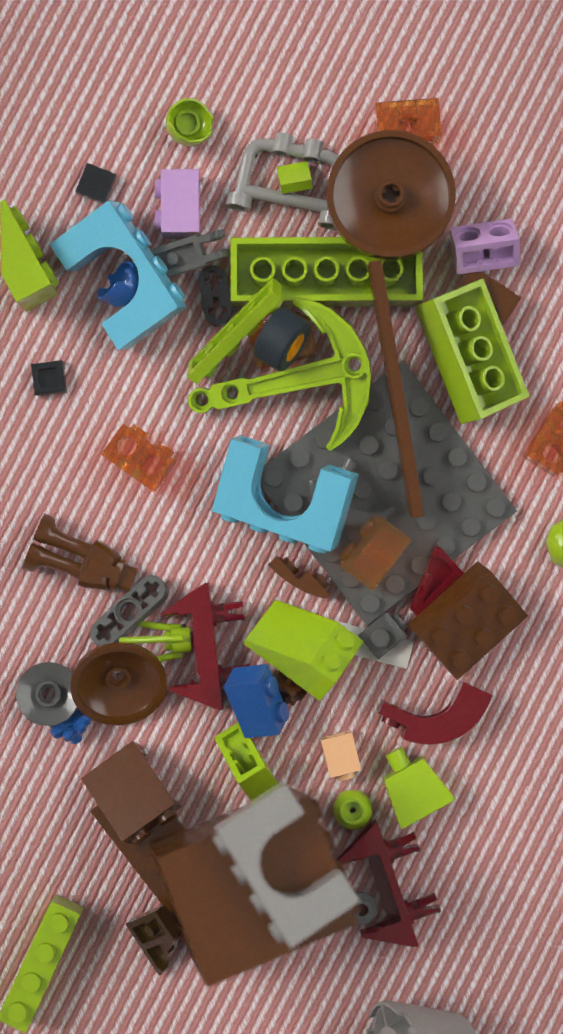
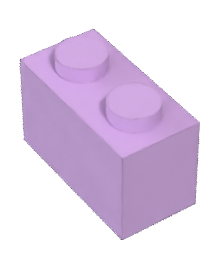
M161 169V179H155V198H161V210H155V229H161L163 239L187 238L200 234L199 169Z

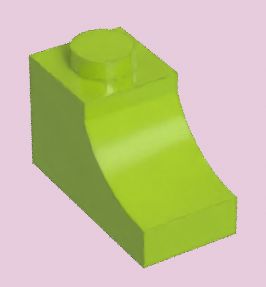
M239 723L214 737L236 781L251 801L278 784L269 765L252 738L244 737Z

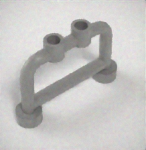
M282 132L276 133L274 140L259 138L252 141L245 148L235 192H228L226 207L235 211L249 212L252 199H258L320 212L318 225L326 229L336 230L330 219L326 200L293 193L282 194L278 190L249 185L254 158L261 151L272 152L281 157L293 156L303 158V160L311 163H328L332 167L339 157L338 154L324 150L325 143L321 140L306 139L305 146L294 144V137Z

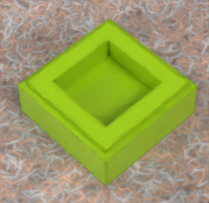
M307 161L277 166L282 194L313 189Z

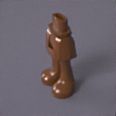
M45 513L37 527L33 540L84 558L83 562H76L53 553L40 545L31 543L22 567L23 570L34 572L40 567H46L66 573L79 579L78 585L83 588L109 590L110 588L114 591L116 587L126 592H129L138 570L125 564L126 560H121L122 557L116 551L98 539L93 544L64 534L56 528L55 519Z

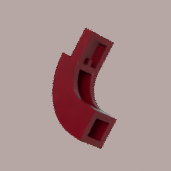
M460 680L450 703L436 714L428 716L415 715L384 700L381 701L377 712L383 715L382 722L398 729L400 724L405 725L401 733L402 739L418 744H441L457 739L471 730L484 715L493 695Z

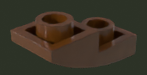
M276 556L268 564L280 577L294 587L324 599L330 595L325 590L330 585L318 572L311 575L307 571L298 579L295 574L299 570L287 557L281 561Z

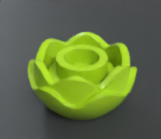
M345 790L338 795L333 804L332 811L340 826L346 829H359L368 823L372 816L373 808L364 792ZM351 807L356 809L354 813L350 812Z

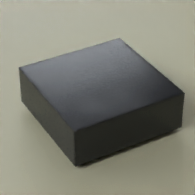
M87 163L75 192L78 195L104 204L109 198L117 175Z
M62 360L31 364L35 396L67 393L64 362Z

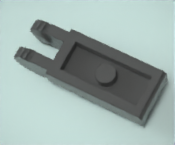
M224 229L204 235L196 234L150 249L154 257H160L168 269V272H166L168 278L208 266L210 262L231 256L230 249H219L207 255L204 249V243L219 241L226 237Z

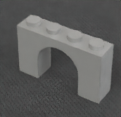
M280 782L215 825L213 829L217 835L212 839L224 856L229 853L236 863L231 869L240 884L243 885L248 882L254 892L249 898L261 915L266 911L273 923L268 928L278 944L285 941L292 948L353 907L360 900L343 873L336 868L304 890L294 893L279 892L267 885L260 870V855L263 846L274 833L304 814L287 784Z

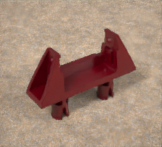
M204 583L160 613L161 617L184 615V617H187V614L191 613L193 615L192 629L197 673L200 677V682L195 683L192 680L188 684L169 686V691L214 709L223 710L222 690H224L223 686L233 668L250 666V663L222 667L219 664L215 626H217V623L245 621L244 614L228 613L230 610L243 607V600L215 604L214 601H211L210 584Z
M376 819L372 820L336 859V862L340 861L341 864H345L351 861H361L369 857L370 860L368 861L385 912L389 916V919L381 921L369 928L361 929V937L398 945L419 947L412 924H415L414 920L441 912L438 904L427 906L437 901L436 895L431 893L410 902L403 900L392 867L394 859L414 852H420L418 844L404 846L417 838L415 833L411 832L410 834L387 841L382 838Z

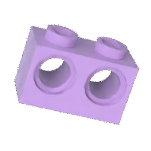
M513 219L450 227L451 256L457 275L520 266V238Z

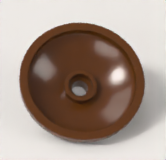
M122 642L105 644L89 651L78 661L71 675V695L77 708L96 722L107 725L131 724L148 717L160 706L167 690L166 672L161 661L144 647Z

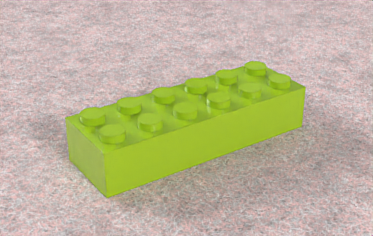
M342 237L231 238L232 307H244L274 278L282 285L283 302L280 307H296L292 304L294 298L308 299L327 307H374L367 265L370 261L382 260L389 307L417 306L423 301V252L404 259L384 260L367 256L355 250Z

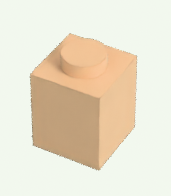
M351 730L321 737L330 778L337 777L338 781H344L356 777L355 772L360 771L361 766Z

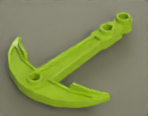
M294 298L292 304L310 317L322 335L327 333L334 350V356L251 379L242 377L216 383L210 389L199 387L189 394L188 404L194 412L205 413L212 407L219 410L249 403L254 398L340 383L342 384L344 406L339 407L336 427L326 446L331 451L353 433L370 401L372 383L371 362L367 349L353 326L338 313L321 303L308 299ZM352 359H358L361 362L359 370L355 371L350 368V361ZM229 387H235L238 390L237 398H231L228 395ZM199 394H205L208 397L206 405L198 402Z

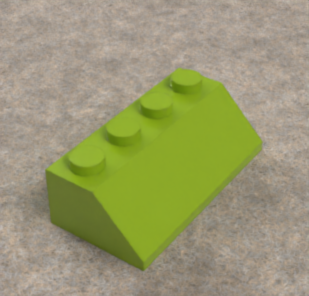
M484 279L414 306L460 424L480 420L530 397Z

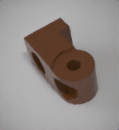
M483 272L469 273L461 287L484 279L503 326L522 297Z

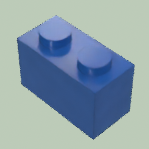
M269 665L233 668L223 688L244 737L280 735L289 718V709L287 704L283 702L278 690V681L272 675Z

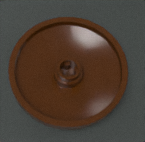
M397 130L370 133L350 144L335 161L328 178L326 192L327 209L330 219L342 239L355 250L367 256L384 260L412 257L433 245L447 228L456 200L454 177L443 155L425 139L412 133Z

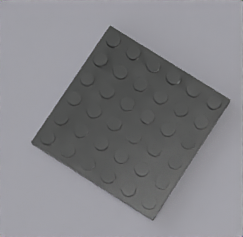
M403 361L399 363L424 510L423 517L413 518L409 515L386 374L371 384L370 401L362 419L353 433L343 443L331 451L326 448L336 427L338 409L265 464L261 476L262 489L281 514L289 516L301 515L308 509L312 501L309 481L314 480L317 484L321 468L329 464L340 467L346 458H349L358 463L353 472L359 474L350 508L362 512H379L390 507L395 508V512L389 518L376 526L363 530L343 529L338 547L331 552L318 553L309 549L366 626L419 586L433 549L437 545L454 560L517 512L513 504Z

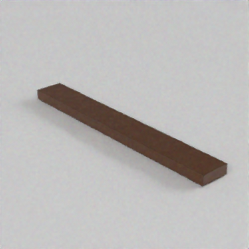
M382 260L370 261L367 267L408 511L411 517L418 518L424 516Z

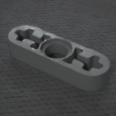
M154 575L144 577L92 625L90 630L92 641L98 646L119 643L121 637L129 635L166 601L169 594L167 584ZM150 584L155 587L160 585L157 588L159 593L157 597L150 595L144 600L148 604L146 608L135 599L137 595L142 599L149 594L147 587ZM135 604L138 609L137 616L130 621L124 620L122 617L124 606ZM115 616L116 620L124 625V628L121 629L116 625L110 631L111 639L102 638L100 640L103 635L101 629L103 627L110 629L116 624L111 620Z

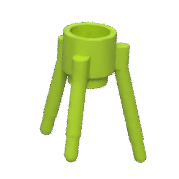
M143 621L138 626L167 632H164V636L121 637L119 639V642L131 644L164 643L165 651L171 650V652L157 656L161 663L171 659H182L183 653L191 652L190 628L181 627V624Z

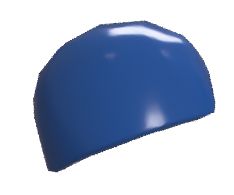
M130 261L123 262L114 274L107 276L110 286L106 289L99 288L97 290V299L118 308L125 307L133 299L138 288L139 276L135 263Z

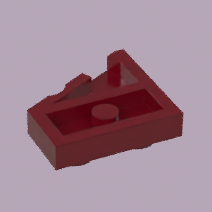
M438 545L433 549L410 606V610L416 616L464 574Z

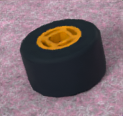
M285 307L279 308L269 317L257 337L254 346L255 357L279 372L286 370L296 360L310 333L309 322Z

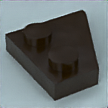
M163 904L132 918L126 923L129 931L158 975H162L170 968L182 933L177 925L176 917Z

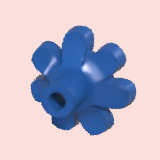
M77 708L66 721L50 726V733L56 739L63 737L66 742L70 741L72 744H77L81 742V734L86 731V726L91 723L90 717L83 715Z

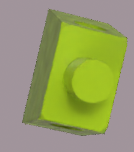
M402 746L385 755L393 771L383 776V780L401 829L455 800L422 756L410 761Z

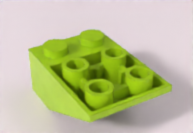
M4 199L0 201L1 275L16 302L25 312H28L59 295L55 286L60 283L47 261L41 262L40 258L45 255L36 239H34L31 233L26 235L25 231L30 228L16 205L10 207Z

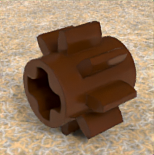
M279 670L273 672L272 675L278 681V690L283 702L294 706L298 700L302 701L308 692Z

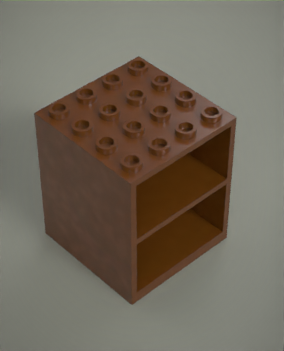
M289 787L304 814L274 833L263 846L260 855V870L265 882L276 891L294 893L309 887L335 868L340 870L347 879L341 862H336L331 853V850L335 849L331 834L328 830L324 831L319 822V818H322L323 814L317 799H312L311 796ZM242 807L149 844L194 966L207 988L358 924L355 914L360 912L358 904H355L294 947L290 948L285 941L278 944L268 928L273 923L266 911L261 915L249 898L254 892L248 882L243 885L240 884L231 869L236 863L229 853L223 856L212 839L217 835L213 827Z

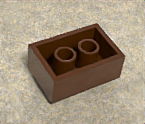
M477 561L426 609L409 622L407 626L439 663L458 680L526 619L528 615L496 576Z

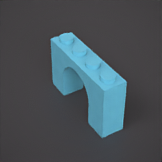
M108 200L49 245L66 271H79L103 252L114 248L124 251L132 258L139 276L136 294L125 307L101 323L118 350H128L186 309L187 306L183 301L185 295L182 289L175 282L171 283L166 275L168 269L160 257H154L148 246L151 243L142 230H137L132 223L133 215L124 203L120 204L119 202Z
M243 435L232 438L212 511L221 514L220 518L225 521L250 524V529L254 531L277 533L283 541L289 543L303 542L309 545L308 548L318 553L331 552L338 547L359 474L330 464L321 468L308 509L301 515H284L274 510L267 503L261 490V476L270 444Z

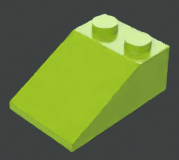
M275 599L243 644L317 700L321 701L335 685L364 641L337 621Z

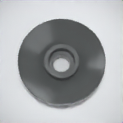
M53 662L39 663L29 668L20 678L16 689V700L22 714L31 722L42 726L57 725L70 718L77 709L71 695L70 681L72 672L65 666ZM47 688H52L55 691V697L52 700L44 698V691Z

